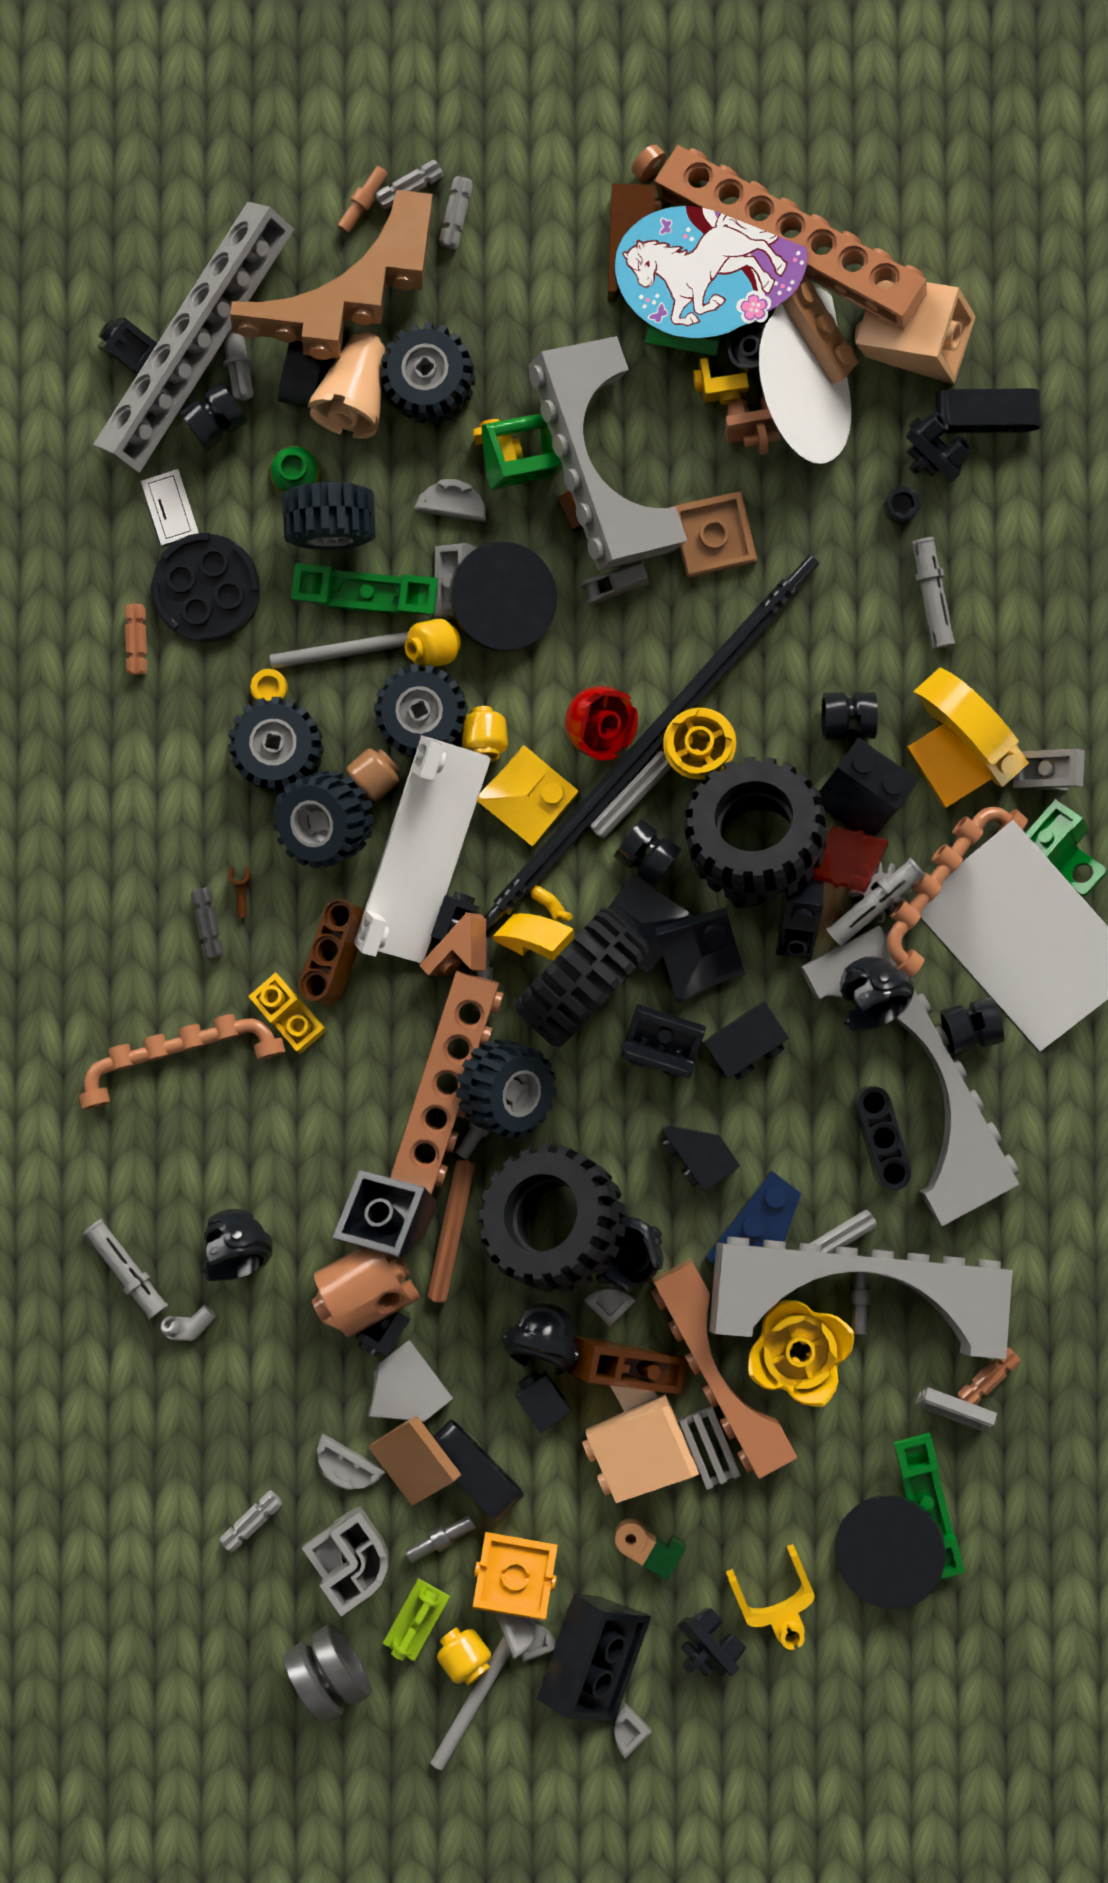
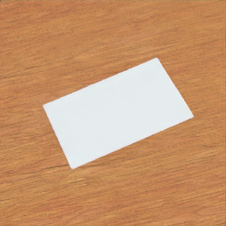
M1014 820L966 858L941 885L942 889L939 894L921 912V918L1040 1052L1108 1000V926Z

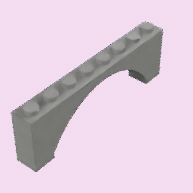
M880 925L875 926L845 942L842 947L838 946L800 966L799 969L815 999H821L824 996L843 998L840 992L841 976L844 969L858 959L876 956L889 960L893 967H895L896 963L890 957L887 948V936L890 931L888 929L883 931ZM914 990L908 1008L894 1020L905 1028L922 1046L932 1062L943 1093L945 1128L942 1148L928 1186L919 1192L935 1222L944 1226L1020 1185L1015 1175L1019 1174V1169L1009 1154L1004 1156L998 1145L1002 1138L992 1122L987 1124L980 1111L985 1109L977 1092L975 1090H968L963 1080L967 1077L963 1065L957 1057L952 1059L948 1053L946 1046L950 1045V1042L940 1025L934 1027L928 1014L932 1013L929 1002L922 993L917 995Z
M727 1236V1243H716L709 1332L721 1335L752 1337L753 1327L765 1313L795 1289L813 1280L832 1274L871 1272L892 1278L910 1287L925 1298L941 1314L953 1330L961 1344V1354L1006 1359L1013 1270L1002 1269L1001 1261L979 1259L978 1266L965 1265V1258L943 1256V1263L929 1262L930 1255L907 1253V1260L893 1259L894 1252L884 1250H872L871 1257L859 1256L858 1248L836 1246L835 1253L821 1252L822 1245L800 1243L799 1250L785 1249L786 1242L764 1240L763 1247L749 1246L750 1238Z

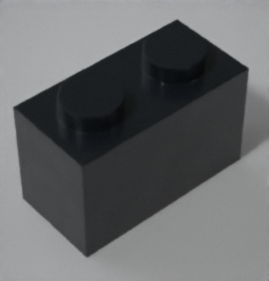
M761 1002L702 1041L725 1078L729 1079L734 1075L736 1080H739L755 1069L752 1063L763 1055L769 1060L786 1049L782 1043L788 1040L789 1037L766 1002Z

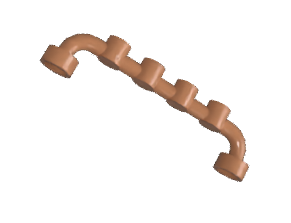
M988 807L982 809L972 820L965 816L956 824L952 833L958 839L951 848L944 844L935 852L931 860L937 865L936 869L931 875L924 872L926 876L922 877L911 887L917 893L910 904L902 900L890 913V917L896 922L887 936V948L890 957L896 963L894 968L904 971L910 978L920 970L925 959L914 949H910L907 952L904 951L902 947L904 935L916 925L921 918V912L939 894L942 889L941 885L959 867L963 861L962 857L979 840L983 834L984 827L989 822L996 821L999 823L997 832L1012 820L1023 830L1028 819L1017 809L1009 813L1002 808Z
M228 1014L213 1019L215 1026L213 1028L201 1031L199 1024H193L178 1029L180 1036L178 1038L166 1041L164 1034H158L144 1038L145 1047L131 1051L129 1044L109 1048L110 1057L94 1063L86 1073L84 1079L85 1092L78 1095L82 1110H87L110 1103L107 1088H99L100 1077L105 1073L127 1069L147 1061L162 1059L178 1052L194 1050L206 1044L229 1040L245 1033H254L258 1036L260 1043L255 1044L254 1049L257 1060H263L284 1054L286 1051L282 1038H274L270 1028L260 1020L250 1018L236 1021L234 1014Z

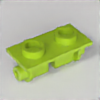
M419 1578L383 1641L384 1645L393 1649L391 1654L402 1661L405 1657L415 1661L450 1598L448 1594Z

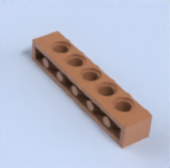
M461 970L456 971L390 1178L425 1187L430 1194H432L435 1186L442 1188L448 1166L442 1165L446 1151L453 1153L459 1136V1132L453 1130L457 1116L464 1118L466 1113L460 1111L458 1104L462 1100L456 1097V1090L446 1092L440 1088L438 1083L439 1076L450 1073L458 1079V1074H463L465 1069L462 1067L465 1059L470 1060L473 1058L471 1052L475 1048H482V1043L489 1041L493 1029L486 1026L490 1012L498 1013L504 993L497 991L500 983ZM472 1003L479 1008L481 1016L477 1022L468 1023L462 1019L460 1011L464 1004ZM456 1038L465 1040L469 1045V1054L462 1058L454 1056L449 1048L450 1042ZM433 1108L443 1110L447 1116V1123L440 1127L432 1125L427 1117L428 1111ZM422 1143L432 1145L436 1151V1157L430 1161L420 1159L416 1151L417 1146Z

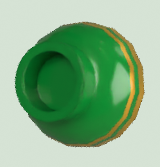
M288 446L280 450L273 457L270 465V479L274 488L282 495L296 486L317 483L321 478V466L317 457L308 449L300 446Z

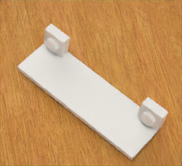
M421 735L354 944L361 953L376 957L379 951L418 963H422L425 959L432 938L431 933L444 896L447 893L490 763V757Z

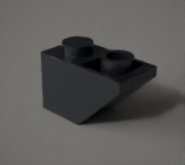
M814 875L807 884H803L800 881L798 883V891L790 896L783 892L776 955L812 959L823 910V876Z
M668 1124L661 1128L666 1135L660 1139L672 1157L677 1154L680 1155L686 1164L681 1171L692 1187L699 1184L705 1191L740 1167V1164L718 1134Z

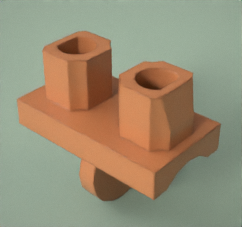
M764 396L760 400L761 410L749 412L747 400L738 399L728 402V412L725 421L727 443L743 441L744 447L757 445L759 454L763 455L768 454V443L780 441L781 433L769 412Z

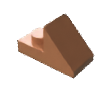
M466 913L422 961L419 966L428 976L450 975L461 964L460 958L471 970H486V919L482 914Z

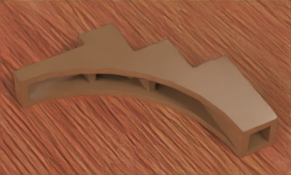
M396 190L390 216L379 238L363 258L350 269L318 289L291 298L265 302L232 301L230 318L233 333L240 334L246 338H257L259 336L276 338L286 343L302 341L303 355H310L319 360H327L329 358L340 359L345 320L353 321L359 325L382 324L387 286L403 291L412 289L423 290L433 214V194Z

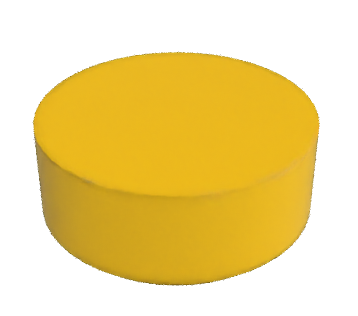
M263 669L252 678L250 689L256 700L264 698L266 701H270L272 697H280L284 700L288 692V685L280 672L274 669Z

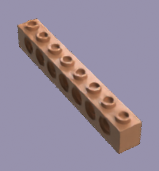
M677 145L654 180L658 196L676 207L695 206L713 210L806 247L808 259L805 274L808 279L901 330L905 329L927 295L926 278L917 268L911 265L904 267L894 262L892 257L884 250L868 248L861 244L860 239L848 231L841 233L831 228L830 224L821 216L805 214L791 200L787 198L778 199L770 195L768 190L758 182L751 181L748 183L744 181L730 167L722 164L718 167L709 162L703 153L694 148L687 150ZM698 181L708 182L701 188L692 187ZM729 197L738 198L733 204L727 205L723 203ZM764 213L769 215L763 221L753 220L758 214ZM790 230H797L800 232L799 235H797L794 238H787L783 236L786 232ZM820 247H828L831 249V251L825 255H818L814 253L815 250ZM854 263L863 266L856 272L845 270L848 265ZM884 280L894 283L888 289H880L876 286Z

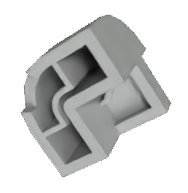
M361 1506L336 1519L331 1526L302 1546V1550L322 1577L321 1589L340 1616H343L370 1597L382 1585L389 1566L388 1549L385 1542Z

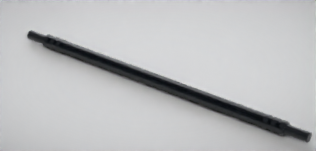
M808 555L786 580L782 579L493 900L495 905L484 916L486 919V935L505 914L510 915L662 746L664 734L670 722L680 713L696 708L798 594L797 589L819 565V562L813 556Z

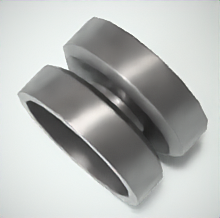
M327 1624L313 1633L311 1637L312 1647L300 1642L286 1651L283 1656L289 1678L298 1695L315 1718L323 1724H329L343 1714L344 1701L356 1706L372 1693L370 1680L358 1655L344 1635L332 1624Z

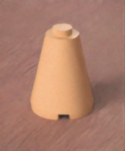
M370 332L352 335L341 351L340 359L335 360L310 398L308 408L311 407L310 416L325 429L340 435L342 429L353 431L352 438L358 439L370 438L376 434L379 426L383 382L380 370L384 369L381 359L382 355L385 354V346L380 342L378 336Z

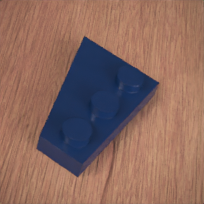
M770 1170L705 1255V1258L715 1265L716 1243H727V1236L750 1238L749 1246L763 1247L764 1240L785 1242L801 1193Z

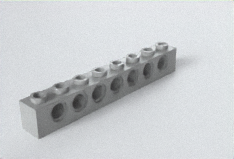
M252 202L246 203L93 445L120 465L136 472H141L232 328L230 318L232 301L249 302L294 231V228L271 207Z

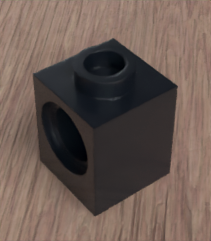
M546 1370L540 1375L533 1371L517 1383L520 1388L516 1390L515 1397L540 1433L571 1413V1406Z

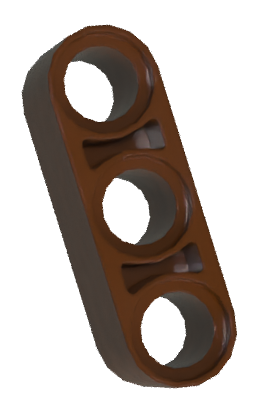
M341 899L333 900L326 905L300 978V993L307 1000L323 1005H332L342 997L358 951L354 941L364 913L363 908ZM348 910L349 920L342 926L341 917ZM334 945H337V955L333 960H330V950ZM324 979L326 983L325 990L319 995L318 985Z

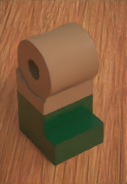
M635 1518L622 1520L615 1530V1544L622 1554L668 1581L686 1549L685 1541L672 1534L667 1543L646 1531L644 1524Z

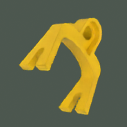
M791 1544L786 1547L801 1580V1587L793 1596L783 1602L765 1608H751L746 1603L733 1569L726 1571V1574L746 1623L751 1627H763L771 1624L778 1641L786 1649L795 1650L794 1645L797 1644L798 1648L801 1647L805 1639L804 1626L798 1613L812 1604L815 1595L794 1545ZM787 1628H791V1631H795V1634L786 1636L788 1633Z

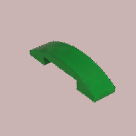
M295 563L291 599L309 604L365 612L434 615L439 579L402 574V577L341 571L333 570L328 566Z
M930 1433L895 1441L894 1448L905 1498H909L923 1506L935 1518L943 1532L946 1562L941 1579L965 1573L957 1538L953 1533Z

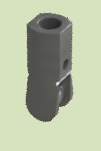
M640 561L586 579L580 583V586L585 588L588 594L587 605H594L649 584L643 563ZM608 580L612 590L602 593L599 583Z

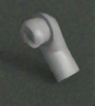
M204 1304L192 1318L177 1316L164 1318L160 1329L168 1339L193 1341L210 1325L217 1315Z

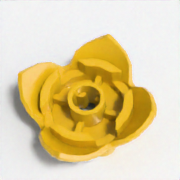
M780 1300L768 1310L763 1318L761 1335L753 1344L749 1353V1376L762 1388L786 1390L794 1400L803 1405L824 1407L836 1392L839 1381L837 1373L839 1364L845 1361L852 1352L854 1331L837 1316L829 1313L814 1312L805 1303L798 1300ZM796 1342H800L802 1345L808 1344L809 1349L804 1351L806 1356L802 1359H798L795 1354L790 1355V1350L794 1349L792 1345Z

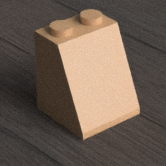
M884 280L876 286L880 289H888L894 283ZM927 282V295L904 330L865 311L863 320L857 324L855 329V344L867 358L946 383L955 384L976 316L959 287Z
M666 1394L586 1428L587 1440L582 1441L583 1447L590 1462L597 1460L602 1473L597 1475V1478L605 1496L612 1493L616 1503L699 1475L694 1457Z

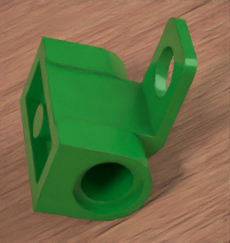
M1055 799L1025 834L1081 896H1087L1104 878L1107 870L1102 864L1081 851L1077 846L1089 832L1083 817ZM1082 865L1090 866L1093 869L1091 879L1084 883H1078L1073 879V872L1077 867Z

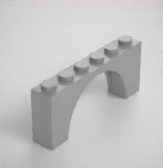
M615 336L541 351L528 365L529 380L531 385L536 388L541 403V415L544 421L548 423L551 431L553 450L562 462L564 482L567 489L572 493L576 505V517L584 528L588 540V552L590 557L595 560L598 571L671 553L687 542V538L676 507L651 508L623 498L602 480L592 465L586 450L583 423L586 408L591 397L597 390L615 384L629 370L618 337Z

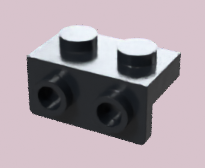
M637 1004L623 1044L621 1057L628 1059L629 1062L637 1066L648 1065L660 1069L671 1077L690 1078L706 1026Z

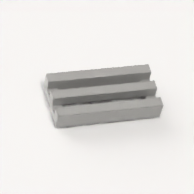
M929 1387L918 1393L915 1403L918 1408L980 1431L994 1426L997 1416L996 1412Z
M712 1406L678 1419L707 1490L713 1488L718 1483L727 1482L730 1478L741 1476ZM707 1416L711 1421L730 1469L723 1472L702 1421ZM696 1423L716 1472L715 1476L710 1477L689 1428L688 1424Z

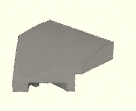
M410 1340L405 1341L390 1353L388 1357H385L378 1363L377 1369L374 1370L373 1377L375 1379L372 1404L369 1407L368 1417L408 1421L417 1415L421 1422H424L453 1399Z

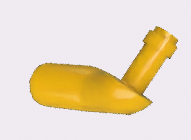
M535 886L531 890V898L544 905L555 921H562L563 919L570 921L572 919V914L565 912V909L553 894L540 886Z

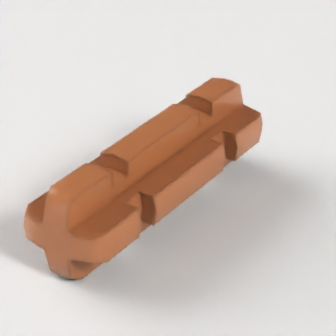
M127 604L125 606V619L128 621V624H125L126 653L129 655V658L126 659V671L130 675H143L147 673V659L144 658V655L147 654L146 625L143 624V621L146 620V609L143 604Z
M1007 1347L1006 1359H998L995 1362L992 1360L972 1379L973 1383L970 1386L966 1384L958 1392L959 1398L977 1405L982 1400L981 1396L983 1394L987 1396L1007 1377L1006 1372L1008 1370L1012 1372L1020 1365L1021 1360L1018 1355Z

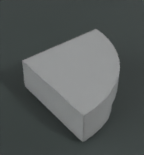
M617 1289L598 1290L584 1299L609 1326L636 1301L628 1293Z
M538 1624L536 1625L534 1639L526 1652L522 1654L524 1662L554 1651L556 1640L547 1629Z
M624 1703L619 1709L614 1723V1734L617 1747L623 1757L626 1758L651 1733V1728Z

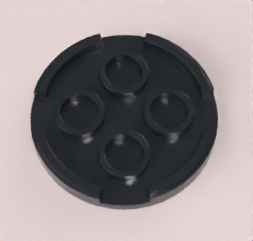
M210 533L188 535L171 544L162 553L151 582L153 604L161 619L175 633L197 642H216L238 633L253 617L260 599L261 585L259 574L248 553L238 543L223 536Z
M492 542L473 550L456 567L450 581L449 602L460 630L468 639L488 650L509 652L532 644L546 632L556 612L557 590L549 568L532 550L512 542Z
M878 1495L856 1505L843 1519L835 1540L836 1563L845 1583L861 1599L882 1608H905L925 1599L942 1578L946 1562L945 1538L935 1518L917 1502L909 1498Z

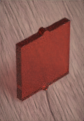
M832 826L827 835V849L823 850V862L820 868H813L814 877L812 879L831 883L835 888L842 886L866 892L887 850L889 842L882 838L866 835L862 830L854 832Z

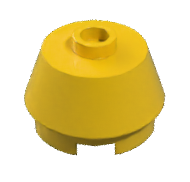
M692 708L680 713L670 722L664 734L663 749L667 761L676 772L691 779H706L705 776L711 771L716 770L719 773L724 770L723 764L732 761L736 751V735L730 722L720 713L708 708Z

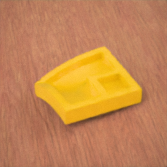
M523 745L500 773L479 793L477 802L528 844L535 847L580 791Z

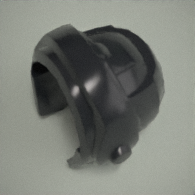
M876 956L863 957L849 964L841 976L840 992L846 1001H851L855 1004L856 1010H850L845 1014L844 1024L848 1025L853 1032L866 1031L883 1026L900 1016L908 1008L914 994L911 978L904 971L894 968L889 960Z
M228 1209L212 1215L208 1219L207 1228L204 1232V1239L207 1245L205 1250L207 1261L201 1273L205 1274L207 1281H226L245 1277L259 1271L272 1257L273 1241L271 1236L264 1231L262 1225L253 1218V1214L249 1211Z
M624 1217L620 1218V1224L626 1226L624 1238L618 1237L615 1244L620 1250L616 1258L608 1257L605 1262L608 1265V1269L602 1275L597 1273L596 1279L602 1285L606 1284L609 1287L616 1285L620 1289L632 1293L634 1286L648 1282L656 1275L658 1270L663 1269L664 1258L660 1247L663 1241L661 1239L662 1233L656 1226L652 1227L639 1218Z
M540 1303L532 1305L523 1311L517 1324L510 1326L508 1332H505L502 1341L505 1344V1350L508 1351L509 1356L522 1366H527L530 1356L557 1366L556 1375H561L567 1371L568 1367H573L574 1363L578 1362L580 1358L578 1344L575 1343L574 1338L575 1325L570 1315L563 1308L554 1304Z

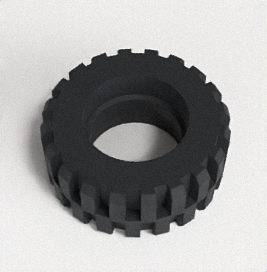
M755 757L744 758V763L735 764L733 760L723 764L724 770L719 773L716 770L711 771L705 776V785L702 783L697 784L692 792L693 800L687 802L685 809V837L691 862L694 863L695 871L699 877L706 879L708 887L715 892H720L721 889H724L725 898L736 901L741 896L745 897L746 903L757 904L758 898L766 897L769 903L779 900L778 894L786 892L788 896L797 892L800 881L803 884H807L814 877L813 868H820L824 859L823 850L827 849L825 809L822 805V797L818 789L812 788V780L805 773H800L797 776L795 766L787 762L779 766L777 765V759L765 757L764 762L755 761ZM762 809L775 812L784 817L791 825L788 833L780 842L760 851L737 849L724 841L721 836L725 827L733 818L750 810Z
M602 907L513 1004L516 1014L551 1046L561 1047L640 963L649 951L647 941L612 909Z
M552 1144L540 1145L538 1151L532 1147L521 1150V1158L519 1159L510 1156L503 1162L505 1169L501 1173L494 1171L489 1178L493 1184L489 1191L483 1190L480 1200L485 1202L484 1210H478L477 1222L484 1224V1229L479 1230L478 1233L481 1243L489 1246L486 1248V1255L491 1262L498 1264V1270L506 1276L541 1291L552 1293L556 1289L560 1292H568L574 1290V1284L582 1287L588 1285L593 1281L591 1275L594 1272L602 1275L608 1269V1265L605 1263L609 1256L616 1258L620 1250L619 1247L615 1246L617 1238H624L626 1226L620 1224V1218L626 1216L625 1205L617 1200L622 1196L618 1185L611 1181L612 1176L604 1168L568 1147L560 1146L557 1148ZM566 1186L573 1191L577 1203V1218L573 1230L559 1246L548 1251L539 1252L532 1247L528 1237L527 1222L529 1213L537 1199L545 1192L553 1188Z

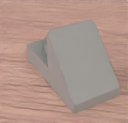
M1085 750L1021 751L1029 764L1013 777V788L1067 791L1068 787H1083Z

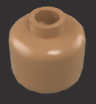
M372 748L366 749L346 768V774L354 780V786L356 788L361 787L366 792L363 797L366 796L372 802L380 801L399 783L397 773L400 771V768L382 748L378 751Z

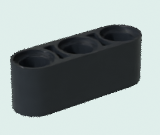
M302 341L290 342L280 379L278 401L308 408L310 398L324 378L328 359L319 360L310 355H303Z
M1033 388L942 390L936 393V412L949 425L945 433H1016L1036 431L1041 428L1040 390Z
M872 1085L864 1086L854 1096V1108L874 1177L885 1188L900 1190L910 1182L911 1168L891 1099L883 1088ZM870 1092H876L881 1099L880 1107L874 1112H868L863 1106L864 1097ZM886 1127L891 1133L890 1142L884 1147H877L873 1139L874 1133L877 1129ZM890 1163H897L901 1168V1175L895 1182H887L884 1178V1169Z
M450 1419L433 1436L461 1474L455 1481L495 1521L498 1522L525 1496L514 1480L454 1420Z

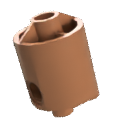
M360 1247L314 1273L318 1293L312 1299V1304L324 1325L340 1330L346 1337L350 1338L419 1300L420 1295L411 1280L406 1281L405 1279L406 1276L410 1275V1271L403 1258H394L391 1255Z

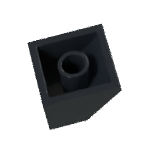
M857 738L820 788L819 793L826 812L871 843L898 810L918 779L868 743Z
M359 1170L332 1238L340 1242L402 1258L425 1237L438 1202L425 1187Z

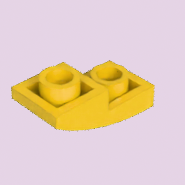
M518 913L513 914L493 935V941L522 956L530 949L554 961L574 939V929L542 916Z
M276 972L248 996L299 1054L303 1053L327 1031L319 1019Z

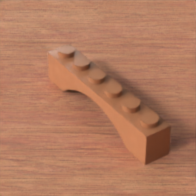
M691 1258L653 1278L656 1288L650 1292L660 1310L668 1308L673 1318L668 1325L677 1342L685 1340L691 1352L685 1355L694 1374L697 1375L702 1372L708 1385L702 1389L712 1408L717 1405L721 1407L725 1418L721 1419L720 1423L730 1440L737 1437L743 1449L737 1454L747 1473L754 1470L760 1479L797 1459L798 1457L778 1420L758 1411L743 1401L727 1385L717 1370L711 1355L707 1336V1310L710 1293Z

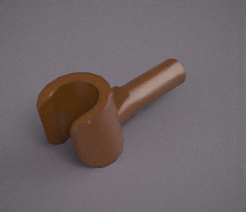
M233 866L228 871V878L233 886H235L237 894L238 918L247 917L246 887L252 882V875L247 866H245L246 876L241 881L234 880L235 871Z

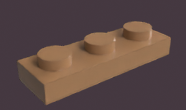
M804 273L797 290L782 304L833 385L842 381L859 361L854 355L852 347L846 342L837 327L833 316L828 312L818 296L814 285Z

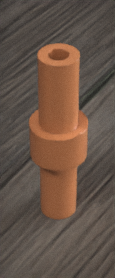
M376 166L362 188L358 187L350 198L351 205L337 224V227L344 233L349 234L363 212L368 213L376 201L374 196L389 175L380 166Z

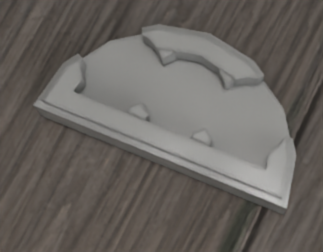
M443 479L429 486L424 493L422 492L419 495L414 508L416 512L486 523V509L480 495L470 484L457 479Z
M322 1434L317 1448L318 1462L324 1477L335 1486L346 1490L365 1488L375 1484L385 1473L384 1468L327 1435Z
M495 1613L514 1660L525 1653L533 1641L537 1621Z

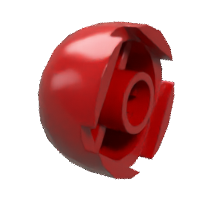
M593 686L578 693L569 703L565 713L564 726L569 741L578 751L597 760L605 761L616 758L618 755L615 753L622 747L628 748L637 731L638 712L637 708L632 707L629 700L632 698L627 693L609 686Z

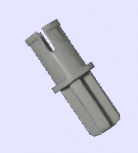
M231 328L223 341L226 355L223 365L224 368L228 369L232 397L234 400L244 401L252 398L254 395L249 368L252 364V359L247 356L244 337L233 333Z

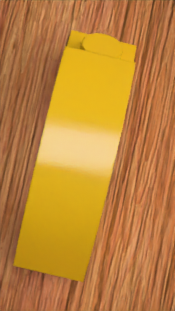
M940 667L913 691L931 717L945 724L967 744L997 785L1005 786L1029 764L1016 745L1019 743L1018 739L1005 722L972 688L952 673Z

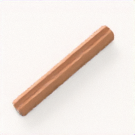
M458 1159L455 1164L427 1295L428 1299L434 1302L443 1303L447 1300L475 1170V1163L470 1160Z

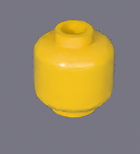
M435 618L416 623L407 634L405 651L414 664H419L424 669L426 665H431L435 668L444 666L455 660L460 649V636L456 628L444 619Z
M478 706L473 708L471 713L466 715V718L462 719L461 724L464 727L460 735L461 748L490 757V762L499 759L500 755L508 747L507 723L504 716L493 711L489 706Z
M456 1627L440 1640L443 1647L437 1654V1660L454 1683L461 1684L465 1682L469 1686L491 1668L488 1665L491 1659V1652L474 1629H466L460 1632Z

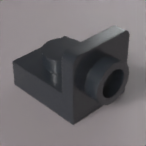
M125 317L117 318L115 322L110 319L104 325L98 335L102 340L97 347L103 352H108L132 372L138 374L157 345V342Z
M456 891L453 897L445 895L431 937L441 941L461 919V916L455 915L457 909L478 914L480 907L474 905L475 898Z
M401 1309L381 1320L376 1329L380 1332L379 1336L367 1329L357 1333L356 1338L360 1340L358 1345L373 1356H377L380 1352L388 1357L411 1319L410 1313Z

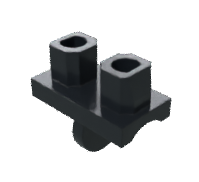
M936 411L923 420L917 417L909 425L911 429L906 438L912 445L908 448L907 453L914 459L909 470L913 474H917L925 469L931 476H934L940 470L953 482L960 475L962 464L970 456L972 446L961 436H957L947 446L939 437L948 430L949 425Z
M711 1608L703 1609L693 1618L684 1617L677 1624L696 1646L695 1648L689 1641H686L681 1646V1649L688 1656L682 1666L688 1673L698 1668L707 1676L713 1670L710 1666L711 1664L720 1675L728 1673L730 1676H733L740 1669L736 1662L746 1647L733 1634H728L719 1644L711 1635L723 1622Z

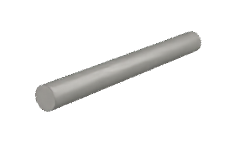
M409 631L271 654L270 662L272 669L405 647Z
M504 1636L488 1662L491 1668L476 1682L430 1762L438 1770L444 1769L510 1655V1650Z

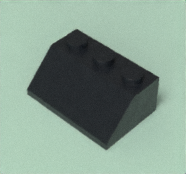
M574 1594L571 1604L567 1609V1615L559 1638L555 1643V1649L537 1699L566 1719L615 1721L651 1616L599 1596Z

